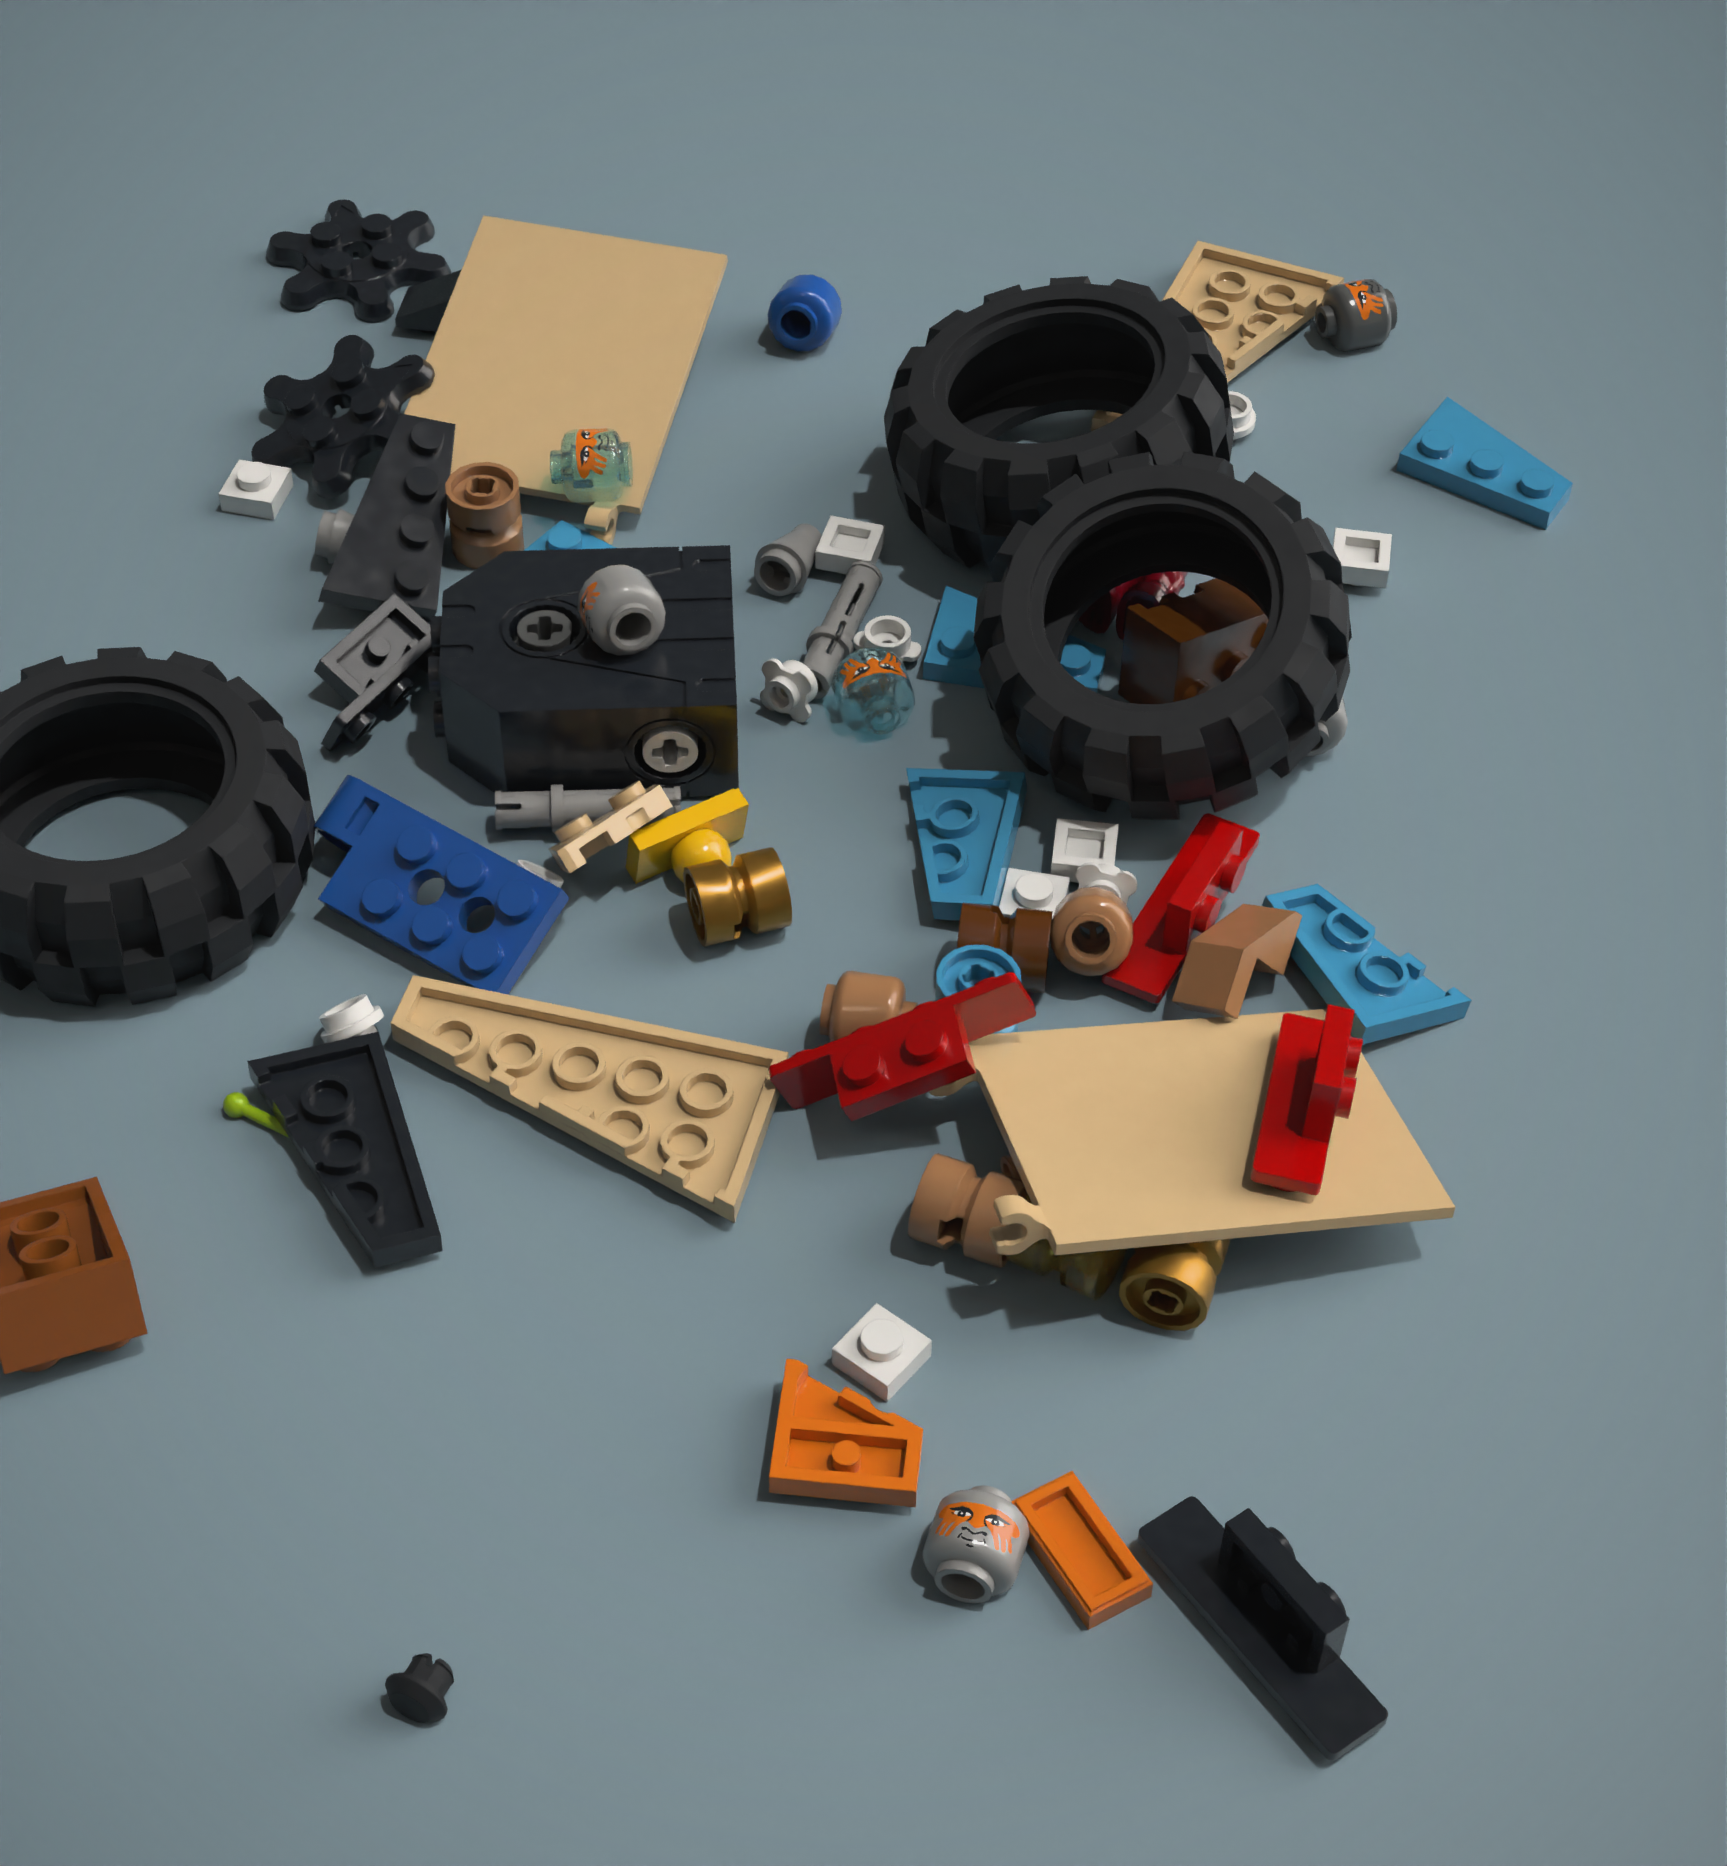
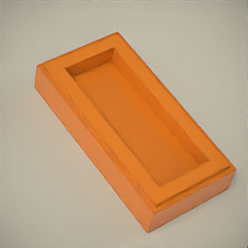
M1073 1471L1011 1501L1027 1519L1030 1530L1027 1543L1088 1630L1151 1597L1153 1582Z

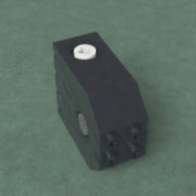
M730 545L682 546V551H679V547L504 551L443 591L442 616H431L430 623L432 652H440V656H429L430 693H437V696L442 699V701H434L435 737H446L448 760L451 764L494 793L495 791H551V785H563V791L625 789L639 780L644 789L652 785H660L662 788L680 786L681 796H687V792H690V796H714L733 788H739L737 693ZM610 565H627L640 570L658 592L665 608V624L658 639L646 650L633 655L617 656L603 651L592 640L578 612V595L585 581L596 571Z

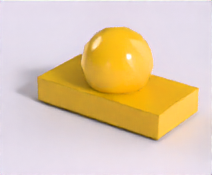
M733 788L635 830L629 835L625 865L635 884L672 868L675 876L684 883L683 872L685 867L721 859L728 867L731 866L732 854L728 844L743 838L749 807L747 800L739 788Z

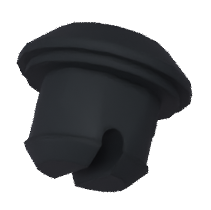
M423 1653L412 1657V1661L404 1673L389 1675L386 1679L385 1687L392 1706L403 1716L416 1722H433L445 1718L448 1708L444 1696L454 1683V1677L448 1663L439 1658L433 1664L432 1654Z

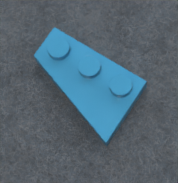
M1448 396L1399 453L1397 471L1544 530L1549 527L1569 501L1573 485L1571 481Z
M945 586L923 662V679L984 688L979 673L981 665L980 655L973 638L977 606L976 597ZM1069 635L1063 649L1060 664L1079 683L1099 693L1105 667L1106 649Z
M906 768L934 919L960 920L963 902L999 906L1027 794L1025 772Z
M1319 884L1265 896L1262 906L1296 911L1302 915L1290 956L1327 1004L1355 1010L1351 1036L1363 1039L1362 1045L1465 1017L1472 1001L1455 987L1445 992L1423 975L1427 967L1409 952L1399 957L1374 938L1376 927Z

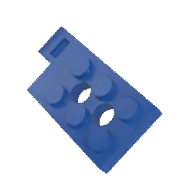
M351 775L345 777L314 824L317 833L347 853L318 900L327 908L469 987L509 994L569 900L568 895L561 888ZM433 878L444 879V891L437 901L429 905L417 903V893L423 883ZM486 905L495 908L494 920L486 930L479 933L467 931L468 917L475 909Z

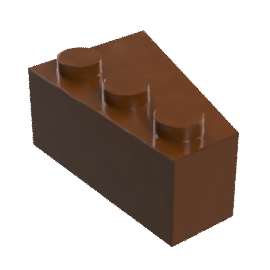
M1217 578L1196 584L1193 592L1195 594L1183 598L1174 592L1163 595L1159 603L1160 605L1150 609H1146L1139 603L1127 607L1118 695L1134 704H1164L1185 700L1216 687L1239 670L1257 648L1269 621L1265 613L1245 593Z

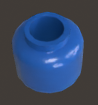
M813 274L798 275L787 280L771 300L767 313L769 328L775 339L786 348L797 352L814 350L822 346L838 326L842 314L841 300L835 288L825 279Z

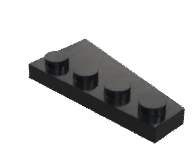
M400 413L325 580L318 602L374 612L395 593L426 622H431V616L436 615L447 515L445 483L451 474L456 424Z
M379 1032L247 1061L250 1079L374 1268L443 1251L441 1233Z

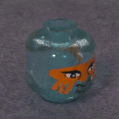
M611 428L574 429L567 431L561 441V450H551L552 484H563L566 497L574 503L617 501L622 496L624 487H632L633 461L630 442H622L619 434Z
M874 648L856 650L848 655L834 671L831 682L833 693L843 722L853 732L877 735L887 734L902 726L912 714L915 705L913 688L904 663L893 652Z

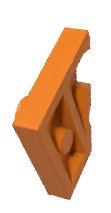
M786 1359L769 1473V1493L916 1507L923 1428L895 1413H886L876 1409L870 1402V1399L846 1386L840 1393L808 1376V1365L797 1359Z

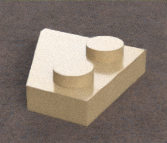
M639 780L608 799L613 810L592 822L587 813L556 830L554 833L560 842L548 850L559 868L567 873L575 871L587 863V858L607 846L616 844L671 808L672 804L660 785H652L645 790Z

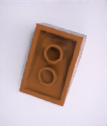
M97 1177L0 1202V1362L4 1375L19 1370L22 1372L42 1371L55 1365L61 1358L89 1350L95 1352L112 1351L124 1346L132 1338L148 1334L130 1257Z

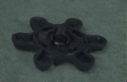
M345 199L330 203L325 214V222L314 225L310 230L311 234H299L289 231L278 232L270 238L266 251L268 260L273 264L296 267L301 270L300 273L288 278L284 283L281 300L286 308L297 311L308 310L325 299H346L354 304L356 315L368 322L384 321L393 315L394 303L390 295L394 290L402 286L417 285L451 273L450 267L441 255L415 250L416 247L430 241L435 235L434 225L425 212L417 210L408 211L394 220H391L384 214H371L363 218L355 203ZM353 252H358V256L361 259H353Z
M348 335L341 338L334 347L333 360L324 372L307 380H297L287 375H278L271 378L265 384L263 392L264 403L267 409L273 414H280L286 418L276 431L261 438L254 444L251 451L252 462H262L281 467H289L299 462L312 463L314 465L312 469V484L317 495L322 498H334L343 494L352 484L353 469L358 460L373 451H384L404 402L431 385L435 377L432 365L418 355H408L388 367L371 368L374 358L372 346L357 335ZM339 405L341 409L350 408L343 416L333 418L337 413L334 408L335 406Z

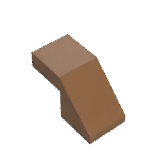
M1242 904L1191 941L1172 1002L1185 1010L1238 1019L1253 971L1284 975L1302 915L1291 910Z

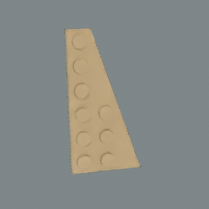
M1198 240L1163 300L1171 297L1191 312L1206 330L1210 340L1222 355L1228 383L1314 317L1317 307L1321 306L1325 292L1333 285L1344 283V278ZM1097 410L1092 417L1091 431L1105 426L1122 414Z
M415 975L412 976L390 1023L394 1041L733 1223L736 1221L780 1092L770 1081L768 1068L773 1064L789 1059V1052Z

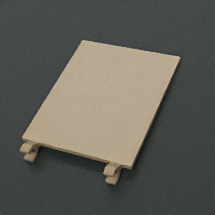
M483 215L426 358V361L434 369V380L424 391L411 396L404 414L456 424L451 474L460 467L472 463L491 462L501 464L511 469L518 477L519 492L521 494L589 505L590 507L584 520V528L591 529V535L612 545L619 513L641 514L728 263L727 255ZM599 428H607L605 430L608 431L599 432L593 436L597 440L593 450L607 459V462H603L594 458L597 462L606 465L605 468L595 466L602 470L603 474H597L590 469L587 478L583 479L579 474L576 461L577 432L580 429L597 430ZM598 435H601L600 438L603 440V443L600 445V451H598V446L601 440L598 438ZM606 436H608V438H609V445H608V448H607V449H606V447H607V437H606Z
M1327 1009L1239 1015L1238 1019L1210 1017L990 1034L969 1042L976 1074L929 1091L931 1095L942 1097L956 1093L972 1081L979 1083L1028 1193L1031 1203L1018 1195H1005L994 1200L993 1207L1001 1225H1008L1005 1227H992L989 1231V1236L995 1250L1001 1255L1018 1254L1041 1239L1049 1241L1054 1255L1445 1219L1453 1218L1455 1205L1362 1052L1355 1076L1357 1081L1349 1118L1345 1119L1335 1116L1320 1193L1318 1195H1310L1297 1191L1286 1192L1251 1180L1250 1176L1283 1014L1291 1013L1324 1020Z

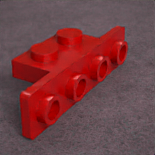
M1204 814L1133 922V942L1128 956L1116 969L1103 974L1102 982L1148 1002L1159 1003L1183 966L1191 941L1215 924L1221 904L1228 892L1234 893L1238 888L1244 875L1246 864L1258 846L1260 834L1255 830L1216 815Z
M1008 972L998 977H989L977 982L970 988L937 1001L919 1004L911 1011L886 1021L860 1027L850 1035L814 1049L799 1051L789 1059L773 1064L768 1068L770 1081L794 1109L802 1108L838 1094L841 1109L851 1121L976 1074L969 1042L1035 1017V1006L1015 973Z
M1328 1004L1324 1020L1291 1013L1283 1014L1250 1176L1253 1182L1273 1186L1278 1190L1286 1192L1297 1191L1310 1195H1318L1320 1193L1335 1116L1345 1119L1349 1118L1357 1078L1355 1076L1363 1039L1351 1037L1354 1009Z

